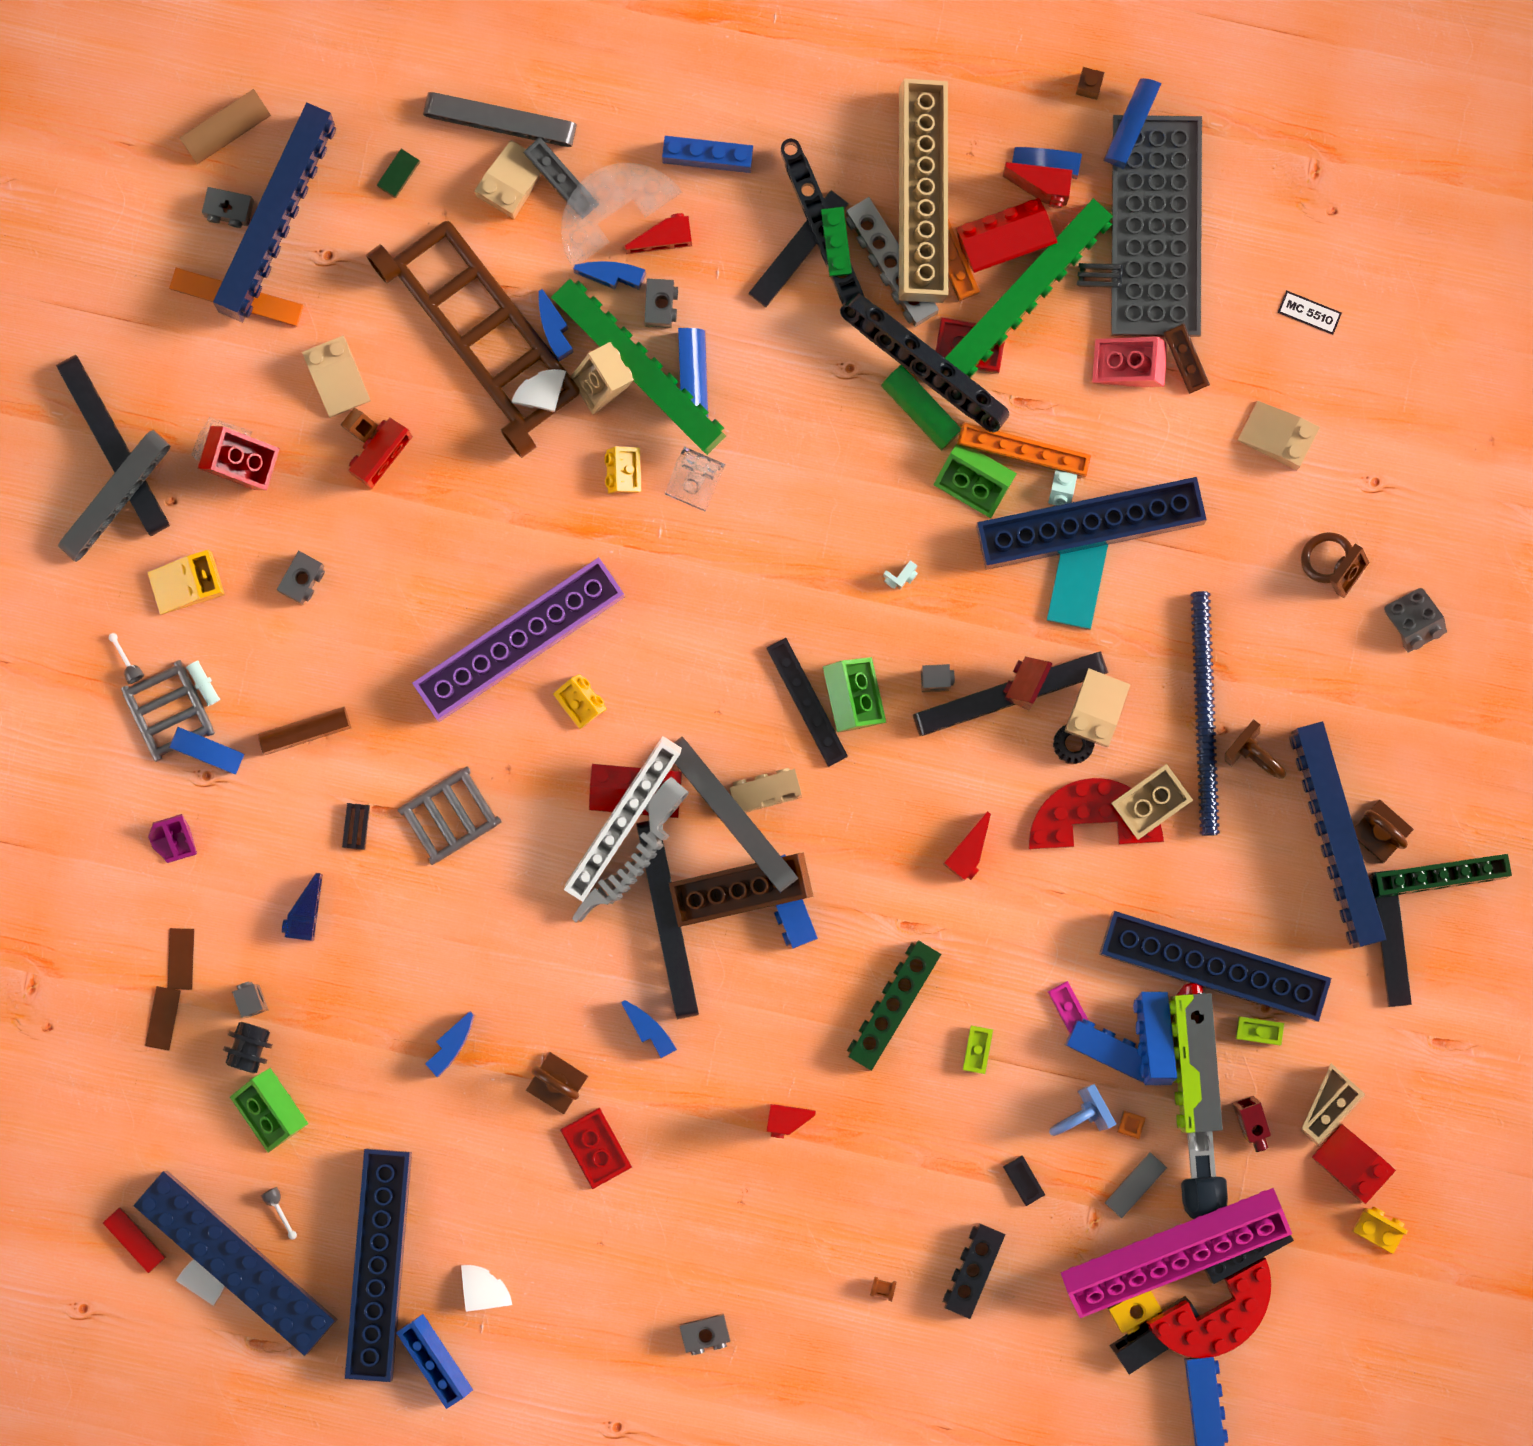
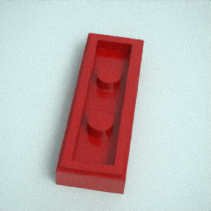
M121 1207L103 1222L106 1228L147 1273H150L166 1258Z

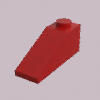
M683 213L672 214L671 218H666L626 244V254L691 247L692 239L689 216H684Z
M988 811L944 862V865L963 881L966 878L971 880L979 871L977 865L980 863L991 816Z

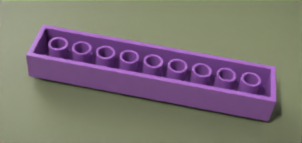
M598 557L412 684L437 721L441 722L625 598V595Z

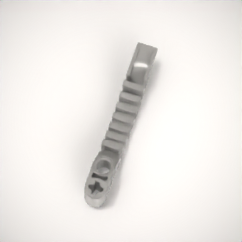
M670 777L666 780L644 808L649 813L650 832H643L640 835L648 844L639 843L636 848L640 852L638 854L633 853L631 856L637 863L627 861L625 864L627 868L624 870L620 868L617 871L618 874H611L606 880L601 879L598 882L601 887L598 890L594 888L574 914L572 919L576 923L578 920L582 922L597 905L613 904L615 901L620 900L623 897L622 893L628 892L631 889L629 885L637 882L636 877L644 873L643 868L651 864L649 861L656 857V851L664 846L661 840H667L670 835L663 830V824L689 793L674 778Z

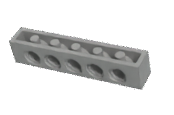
M870 197L846 210L847 218H845L848 227L851 230L855 229L858 237L856 239L862 249L867 248L870 253L868 258L874 268L878 266L882 274L879 276L885 286L889 285L893 290V293H891L892 298L897 305L901 303L905 310L903 315L909 324L913 323L917 327L938 314L939 309L935 302H920L913 306L908 301L899 300V286L896 283V280L899 278V244ZM869 221L873 224V228L871 230H864L861 224ZM875 240H882L885 246L882 249H876L872 243ZM891 258L897 264L893 268H888L885 266L884 261Z

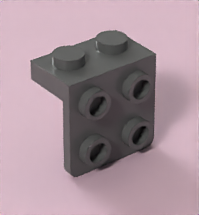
M1423 588L1414 590L1386 605L1384 608L1386 615L1401 634L1403 647L1407 653L1417 650L1424 644L1438 639L1447 633L1444 616Z

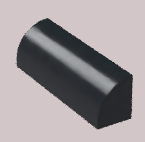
M1186 1296L1182 1297L1172 1305L1162 1310V1312L1158 1313L1159 1315L1164 1311L1172 1308L1173 1306L1179 1304L1180 1302L1186 1300L1187 1302H1189V1305L1193 1311L1195 1318L1199 1317L1198 1312ZM1146 1322L1141 1324L1140 1328L1135 1332L1126 1334L1109 1345L1129 1375L1169 1349L1157 1339Z

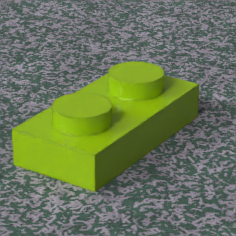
M1239 1016L1236 1039L1281 1046L1284 1023Z
M970 1026L963 1070L981 1074L986 1073L993 1029Z

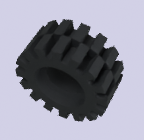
M1066 725L1062 726L1054 736L1053 747L1055 748V753L1059 756V759L1064 760L1068 764H1077L1085 761L1092 754L1095 743L1082 739L1083 745L1079 751H1069L1066 748L1065 741L1072 734L1064 732Z

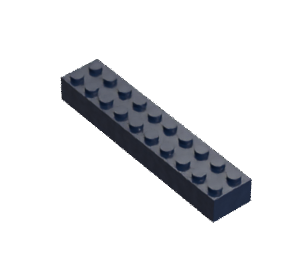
M306 102L215 296L213 303L219 313L242 323L245 317L249 318L253 310L251 304L254 297L258 298L262 291L261 283L263 278L269 276L272 268L270 263L273 258L276 259L281 249L279 244L282 238L285 239L289 233L290 226L288 225L291 218L295 219L298 214L299 206L297 205L300 199H304L309 189L307 184L310 178L314 179L318 167L316 165L318 160L324 158L327 151L325 145L328 139L332 140L336 132L335 123L330 112Z
M1193 477L977 522L976 529L985 570L1201 526L1205 524L1207 519L1198 479Z
M1324 722L1297 728L1291 732L1292 736L1289 737L1292 749H1296L1298 754L1296 765L1298 770L1302 771L1304 775L1302 785L1305 793L1309 792L1311 801L1308 802L1311 814H1315L1317 823H1314L1316 833L1322 837L1321 851L1323 857H1327L1330 866L1327 867L1329 878L1334 879L1336 888H1333L1336 901H1340L1342 910H1339L1342 922L1346 923L1348 927L1346 932L1349 945L1353 944V948H1358L1387 940Z
M1117 911L1111 913L1099 955L1188 983H1196L1210 990L1314 1022H1319L1332 979Z
M364 1149L345 1379L391 1382L393 1380L412 1152Z
M168 1170L163 1171L133 1205L304 1356L312 1350L337 1321L335 1316Z

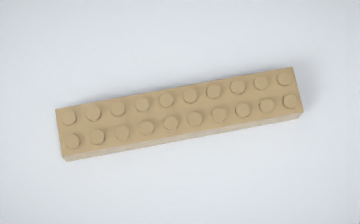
M904 78L899 87V300L943 303L948 296V81Z

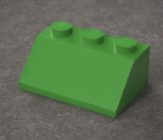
M956 444L933 485L987 517L992 518L1017 473L976 449Z
M872 657L843 660L823 666L837 732L851 731L886 723Z
M271 1068L252 1078L230 1096L267 1153L309 1124Z

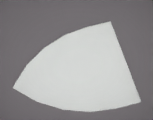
M192 1260L176 1280L213 1306L225 1287L196 1260Z

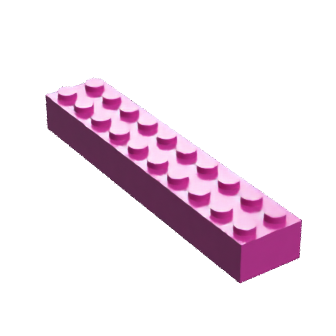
M1271 1188L1206 1215L1199 1216L1186 1223L1176 1225L1161 1233H1156L1141 1241H1136L1121 1249L1113 1250L1106 1255L1093 1258L1088 1262L1071 1267L1060 1273L1079 1318H1083L1292 1235L1276 1192L1274 1188Z

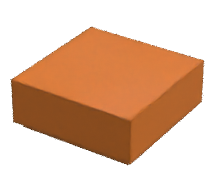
M1123 1111L1117 1133L1140 1139L1146 1117Z

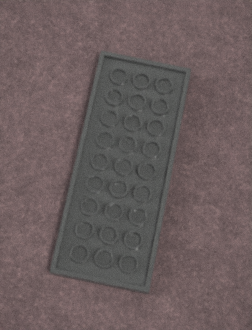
M1113 115V138L1123 115ZM1148 115L1125 168L1121 169L1112 165V264L1123 265L1121 288H1111V336H1164V331L1184 323L1190 337H1200L1202 116ZM1111 278V282L1117 281V278Z

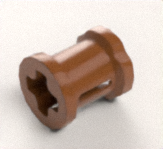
M874 1277L870 1296L876 1295L888 1298V1301L892 1302L897 1282L893 1281L890 1283Z

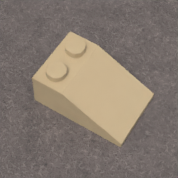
M511 140L487 170L475 189V194L479 199L515 219L542 174L523 153L526 149Z
M344 335L302 352L330 418L371 401Z
M611 342L588 353L571 375V378L580 389L579 394L593 415L627 389L634 380L630 369L624 365L619 351L613 347Z
M1257 401L1237 441L1297 471L1301 467L1320 427L1302 417Z
M1088 668L1064 732L1103 747H1109L1131 684Z
M1165 764L1111 804L1137 840H1139L1192 802L1193 799L1169 766Z

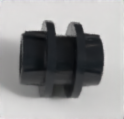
M242 1021L239 1022L236 1031H229L228 1036L235 1038L233 1047L224 1046L223 1051L228 1052L227 1065L246 1072L257 1073L260 1063L267 1064L268 1060L260 1057L263 1047L271 1049L273 1045L268 1043L269 1030Z

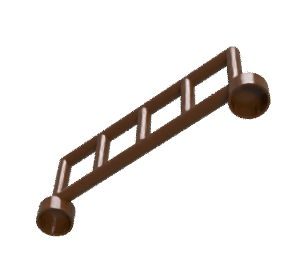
M450 221L442 222L394 258L381 244L366 254L368 261L385 283H389L397 276L400 278L509 419L510 423L504 426L501 432L513 450L521 458L534 450L536 445L528 433L576 398L580 393V389ZM446 237L468 265V268L429 295L406 265ZM478 278L500 308L461 336L438 306L471 281ZM509 318L532 349L492 377L470 346ZM538 360H541L548 370L566 371L562 385L564 390L559 394L555 412L538 408L528 417L524 418L501 389Z

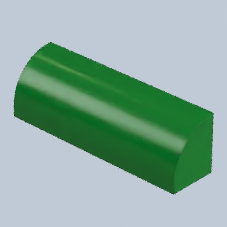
M902 365L882 383L881 387L941 451L960 434L961 428Z

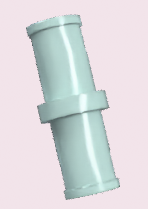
M195 661L188 665L186 669L196 684L194 685L196 690L199 689L205 699L207 706H211L221 700L210 683L212 682L211 678L206 676L200 662Z

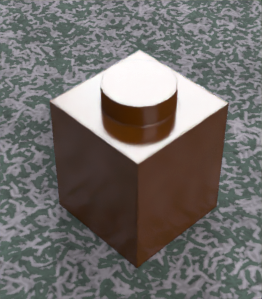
M1083 67L1076 95L1097 100L1105 72Z

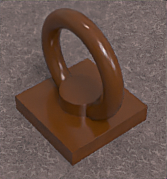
M1333 532L1321 533L1311 538L1304 546L1301 554L1302 568L1307 576L1319 583H1331L1336 594L1342 598L1346 597L1370 563L1361 546L1355 543L1352 547L1351 543L1344 536ZM1326 541L1340 544L1345 551V556L1337 562L1332 574H1320L1312 568L1310 563L1312 550L1318 544Z
M1253 719L1226 751L1225 762L1232 767L1241 755L1244 758L1250 757L1266 772L1278 779H1283L1286 776L1284 768L1266 751L1257 746L1259 743L1254 739L1259 735L1261 725Z
M1380 799L1370 810L1365 811L1364 817L1354 827L1358 842L1382 863H1385L1397 848H1407L1408 842L1406 838L1414 830Z
M550 1052L540 1068L534 1067L532 1069L534 1078L526 1091L562 1114H565L573 1100L579 1098L578 1092L588 1078V1075Z

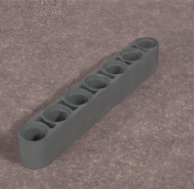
M428 92L423 115L428 118L535 141L540 137L545 143L563 147H572L577 124L567 120L435 92Z
M154 430L148 432L61 539L58 547L74 562L80 560L167 454L171 445Z

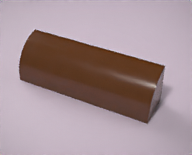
M341 707L259 733L258 737L262 753L269 755L351 729V724L346 708Z

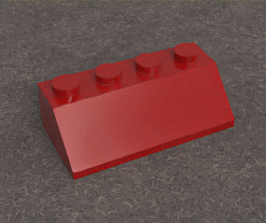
M1040 198L1029 200L1023 204L956 227L960 247L973 273L1058 243L1047 211Z
M592 764L589 810L613 812L641 768ZM669 770L658 789L670 777L674 778L681 785L682 772ZM679 806L670 818L679 817ZM644 809L640 815L649 816V813Z

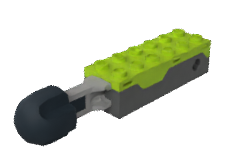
M1190 983L1184 984L1176 996H1171L1169 1008L1173 1021L1171 1026L1174 1037L1177 1079L1174 1083H1178V1092H1175L1174 1096L1175 1105H1178L1180 1108V1114L1176 1115L1177 1128H1180L1181 1132L1187 1133L1191 1174L1190 1179H1185L1181 1183L1182 1202L1187 1214L1192 1219H1195L1219 1208L1226 1207L1228 1194L1226 1179L1224 1177H1216L1212 1131H1221L1223 1128L1212 993H1203L1202 985ZM1192 1012H1194L1195 1015H1199V1021L1197 1023L1195 1022V1020H1191Z

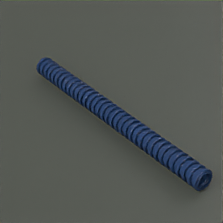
M1196 591L1190 594V597H1193V600H1191V604H1193V607H1191V611H1193L1191 618H1194V621L1191 623L1194 625V628H1192V632H1194V635H1192V639H1194L1192 645L1195 646V649H1193V653H1195V656H1193V660H1195L1193 666L1196 670L1193 673L1196 674V677H1194V681H1196V684H1194L1196 688L1194 694L1197 695V698L1194 700L1197 702V705H1195L1197 712H1195L1197 716L1195 722L1198 723V726H1196L1198 733H1196L1198 737L1196 743L1199 747H1196V750L1199 751V754H1197L1199 761H1197L1199 765L1197 771L1200 772V775L1197 777L1200 779V782H1198L1200 789H1198L1200 793L1198 799L1201 800V803H1199L1201 810H1199L1201 814L1199 820L1202 824H1199V827L1202 828V831H1200L1202 836L1220 834L1218 830L1220 824L1217 823V820H1219V816H1217V813H1219V809H1217L1219 802L1216 801L1219 798L1216 795V792H1218V788H1216V785H1218V781H1216L1218 774H1215V771L1218 770L1215 767V764H1217V760H1215V757H1217V753H1215L1217 747L1214 746V743H1216V739H1214V736H1216V732H1214L1216 725H1213V722L1216 721L1213 718V715H1215V711H1213V708H1215V704H1213L1215 698L1212 697V694H1214V690H1212V687H1214V683H1212L1214 676L1211 674L1214 672L1211 669V666H1213V662H1211V659H1213V655H1211L1213 649L1210 648V645L1213 644L1210 641V638H1212L1210 631H1212L1210 627L1212 621L1209 620L1211 617L1209 613L1211 610L1209 606L1211 600L1208 598L1211 596V593L1208 591Z

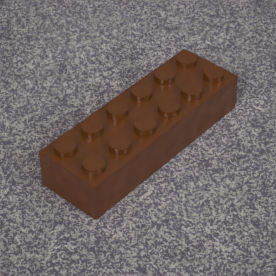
M804 852L782 857L798 879L781 893L756 863L669 883L678 927L814 897Z

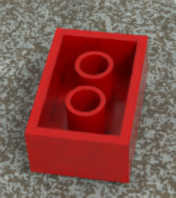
M210 426L197 469L253 490L267 491L280 448L224 426Z

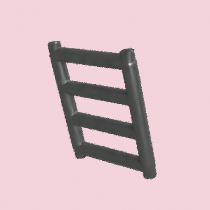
M181 660L176 661L173 667L131 687L123 686L121 688L127 705L155 762L162 759V755L174 749L169 748L171 742L157 747L153 735L196 714L202 727L192 731V733L200 736L215 734L213 726ZM177 674L179 675L183 687L138 707L133 695ZM188 695L193 705L192 707L151 727L147 726L143 715Z
M468 766L398 808V812L401 815H405L429 854L430 858L428 859L431 865L443 860L502 823L498 816L495 817L469 775L471 772ZM460 780L464 782L487 822L475 828L450 787ZM442 791L468 834L456 840L431 799ZM423 803L449 844L438 852L412 811Z

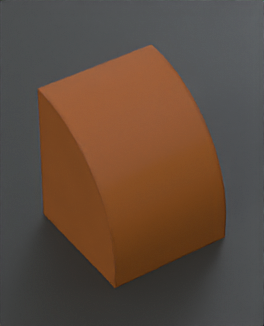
M353 408L341 423L343 428L364 443L379 426L356 408Z

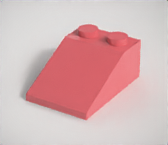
M1159 337L1095 339L1092 382L1096 384L1133 387H1164L1167 343Z

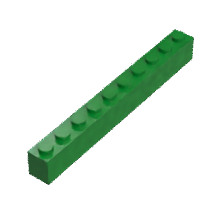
M1093 198L1056 238L1058 243L1047 247L945 359L971 378L978 371L976 366L981 361L985 363L992 356L993 352L991 350L996 344L1000 347L1006 341L1008 331L1011 328L1015 331L1023 322L1021 317L1026 312L1031 314L1038 306L1036 301L1041 296L1045 298L1053 289L1051 285L1056 280L1060 282L1067 275L1066 269L1071 264L1075 266L1083 257L1081 253L1085 248L1090 250L1098 241L1095 239L1100 232L1105 234L1112 226L1110 221L1113 215Z
M569 279L551 298L599 347L611 342L613 347L619 351L624 365L630 369L633 381L708 455L726 437L722 432L724 427L716 419L711 421L706 416L709 412L700 403L696 406L691 401L694 397L686 388L681 391L676 386L679 381L670 372L666 375L661 370L663 365L655 357L650 359L646 355L648 350L640 342L635 344L630 339L633 335L624 326L620 329L615 324L618 320L609 311L605 314L600 309L602 304L596 297L592 296L589 298L585 294L588 289L579 280L575 283Z

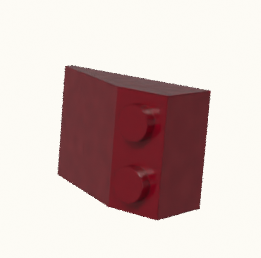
M1026 656L1023 661L1018 660L1013 670L1016 676L1013 682L1008 680L1003 691L1007 694L1005 700L1029 711L1053 663Z

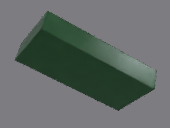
M400 149L378 182L377 187L397 198L419 165L420 160L405 150Z

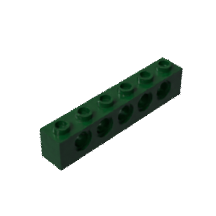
M1508 854L1381 872L1370 876L1374 898H1382L1503 880L1511 877L1512 872Z
M919 940L916 944L911 942L905 952L908 958L905 963L899 962L893 972L897 975L893 983L887 982L882 991L885 994L881 1002L878 1000L875 1002L870 1011L873 1013L872 1018L869 1022L867 1020L863 1022L859 1029V1032L862 1033L858 1041L853 1039L847 1049L850 1052L849 1058L870 1071L873 1070L942 955ZM918 959L922 962L920 972H913L910 969V962L912 960ZM901 979H908L911 983V988L906 992L898 988V982ZM895 998L899 1001V1008L896 1011H890L887 1008L886 1003L888 999ZM883 1017L887 1020L888 1025L885 1030L880 1031L875 1027V1020L877 1018ZM866 1037H873L875 1039L876 1046L874 1049L867 1050L864 1048L863 1040Z

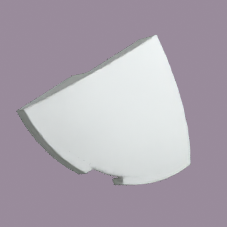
M553 369L538 372L537 375L529 380L526 379L518 387L511 403L555 412L566 371Z
M461 1265L466 1312L512 1305L510 1294L501 1279L497 1280L485 1268L475 1265Z

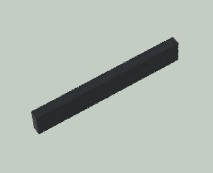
M832 190L824 198L828 209L844 207L845 210L849 204ZM808 221L803 224L749 292V295L765 308L817 245ZM823 227L819 229V234L822 237L824 236Z
M787 638L767 647L766 649L827 766L830 767L847 758L848 755Z
M1387 871L1373 872L1372 875ZM1399 895L1375 898L1387 939L1380 941L1388 1007L1412 1005Z

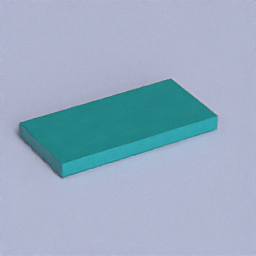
M1108 545L1060 555L1046 621L1091 630Z

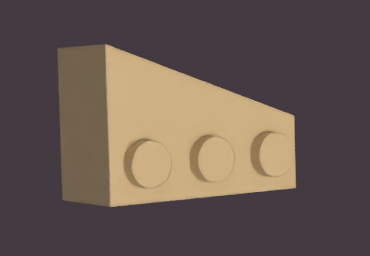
M781 769L776 771L777 774L771 776L762 774L756 776L755 780L746 782V779L733 782V787H729L731 796L745 813L802 798V793L795 769Z
M1332 1063L1302 1127V1132L1317 1146L1330 1135L1365 1097V1093Z

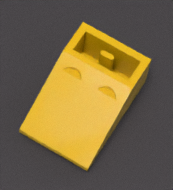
M210 550L183 557L147 572L160 615L225 595L214 557Z

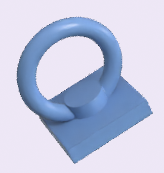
M1095 1084L1078 1091L1084 1102L1081 1105L1082 1110L1051 1127L1049 1130L1050 1135H1059L1087 1119L1091 1123L1094 1121L1099 1131L1116 1125Z

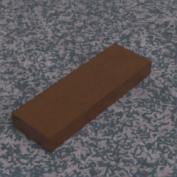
M1183 323L1164 331L1163 334L1189 394L1209 386L1210 383L1185 324Z

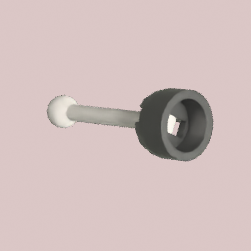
M111 633L108 638L114 643L127 666L124 672L125 679L128 684L139 681L144 677L142 670L138 666L129 663L117 641V635Z
M275 1187L262 1194L261 1197L266 1205L275 1207L288 1231V1238L294 1240L297 1237V1233L292 1231L279 1206L281 1194L278 1188Z

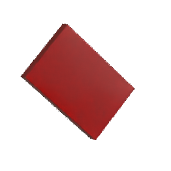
M941 317L935 351L945 358L977 323ZM1005 342L1000 347L996 344L991 350L993 352L992 356L985 363L981 361L976 366L978 370L994 373L1000 372Z
M600 1108L560 1129L592 1189L632 1168Z

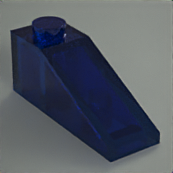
M315 873L288 913L287 920H283L282 933H285V938L314 941L323 874Z

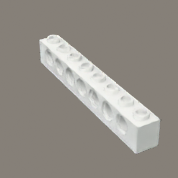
M664 736L661 737L566 882L564 888L566 892L582 902L585 900L679 757L681 747Z

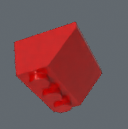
M390 417L387 421L383 420L376 429L378 433L373 439L370 437L362 447L364 451L360 456H354L349 463V472L370 489L376 485L413 437L406 427Z
M770 1104L766 1132H771L770 1137L784 1139L785 1134L790 1135L813 1118L816 1111Z

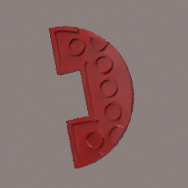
M1089 778L1065 785L1043 803L1031 826L1029 850L1074 847L1073 825L1117 822L1118 845L1164 842V837L1160 824L1137 840L1111 804L1132 788L1110 779Z
M1263 1257L1224 1278L1232 1295L1231 1299L1195 1318L1189 1302L1184 1300L1146 1322L1160 1342L1184 1356L1193 1358L1215 1357L1234 1350L1255 1332L1267 1311L1271 1296V1274L1266 1258Z

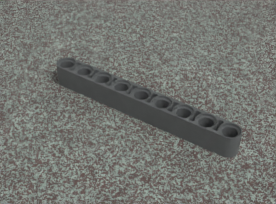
M681 736L674 742L682 748L679 757L675 761L676 766L781 893L794 883L798 877L693 748Z

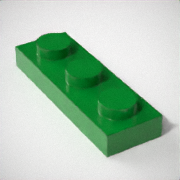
M844 207L821 209L829 277L850 275L852 270Z

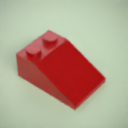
M1006 162L1003 177L1035 198H1040L1041 202L1049 204V207L1062 208V206L1067 205L1070 196L1073 170Z
M1343 1124L1332 1133L1312 1156L1320 1166L1363 1204H1367L1396 1171L1378 1153Z

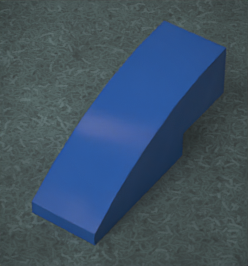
M1015 147L1012 163L1073 170L1072 178L1077 179L1082 154L1045 148Z
M586 262L576 264L573 268L575 274L614 290L618 282L639 290L646 275L645 269L619 262Z
M541 289L539 291V310L542 325L551 350L560 362L573 353V348L562 334L568 330V326L544 290Z
M177 727L169 746L171 749L235 775L244 757V754L180 727Z
M626 1000L621 1002L641 1041L645 1042L651 1039L660 1058L677 1050L667 1033L651 1016Z
M471 1011L436 1041L442 1049L425 1063L436 1077H439L452 1064L465 1044L475 1016Z

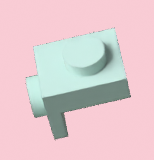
M1055 470L1048 501L1049 504L1058 506L1072 502L1077 474Z
M910 560L897 578L886 570L883 573V577L886 578L884 582L893 589L898 587L901 590L906 582L910 584L918 573L915 571L917 565Z

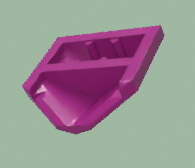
M183 814L153 822L148 838L152 848L167 863L197 855L191 829Z

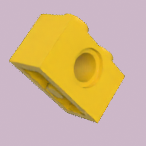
M1151 1291L1108 1307L1120 1332H1127V1334L1135 1332L1140 1328L1138 1326L1140 1323L1148 1321L1162 1312ZM1135 1305H1139L1142 1309L1141 1315L1137 1318H1133L1130 1315V1309Z

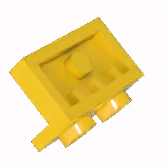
M615 446L607 449L604 462L607 466L605 485L608 488V494L641 492L640 447Z
M580 674L572 677L553 693L579 729L585 727L595 717L607 710L603 699L594 693L589 681Z
M1374 1206L1372 1209L1365 1207L1352 1231L1394 1254L1403 1235H1406L1408 1230L1403 1228L1405 1224L1396 1218H1392L1390 1221L1383 1217L1385 1212Z

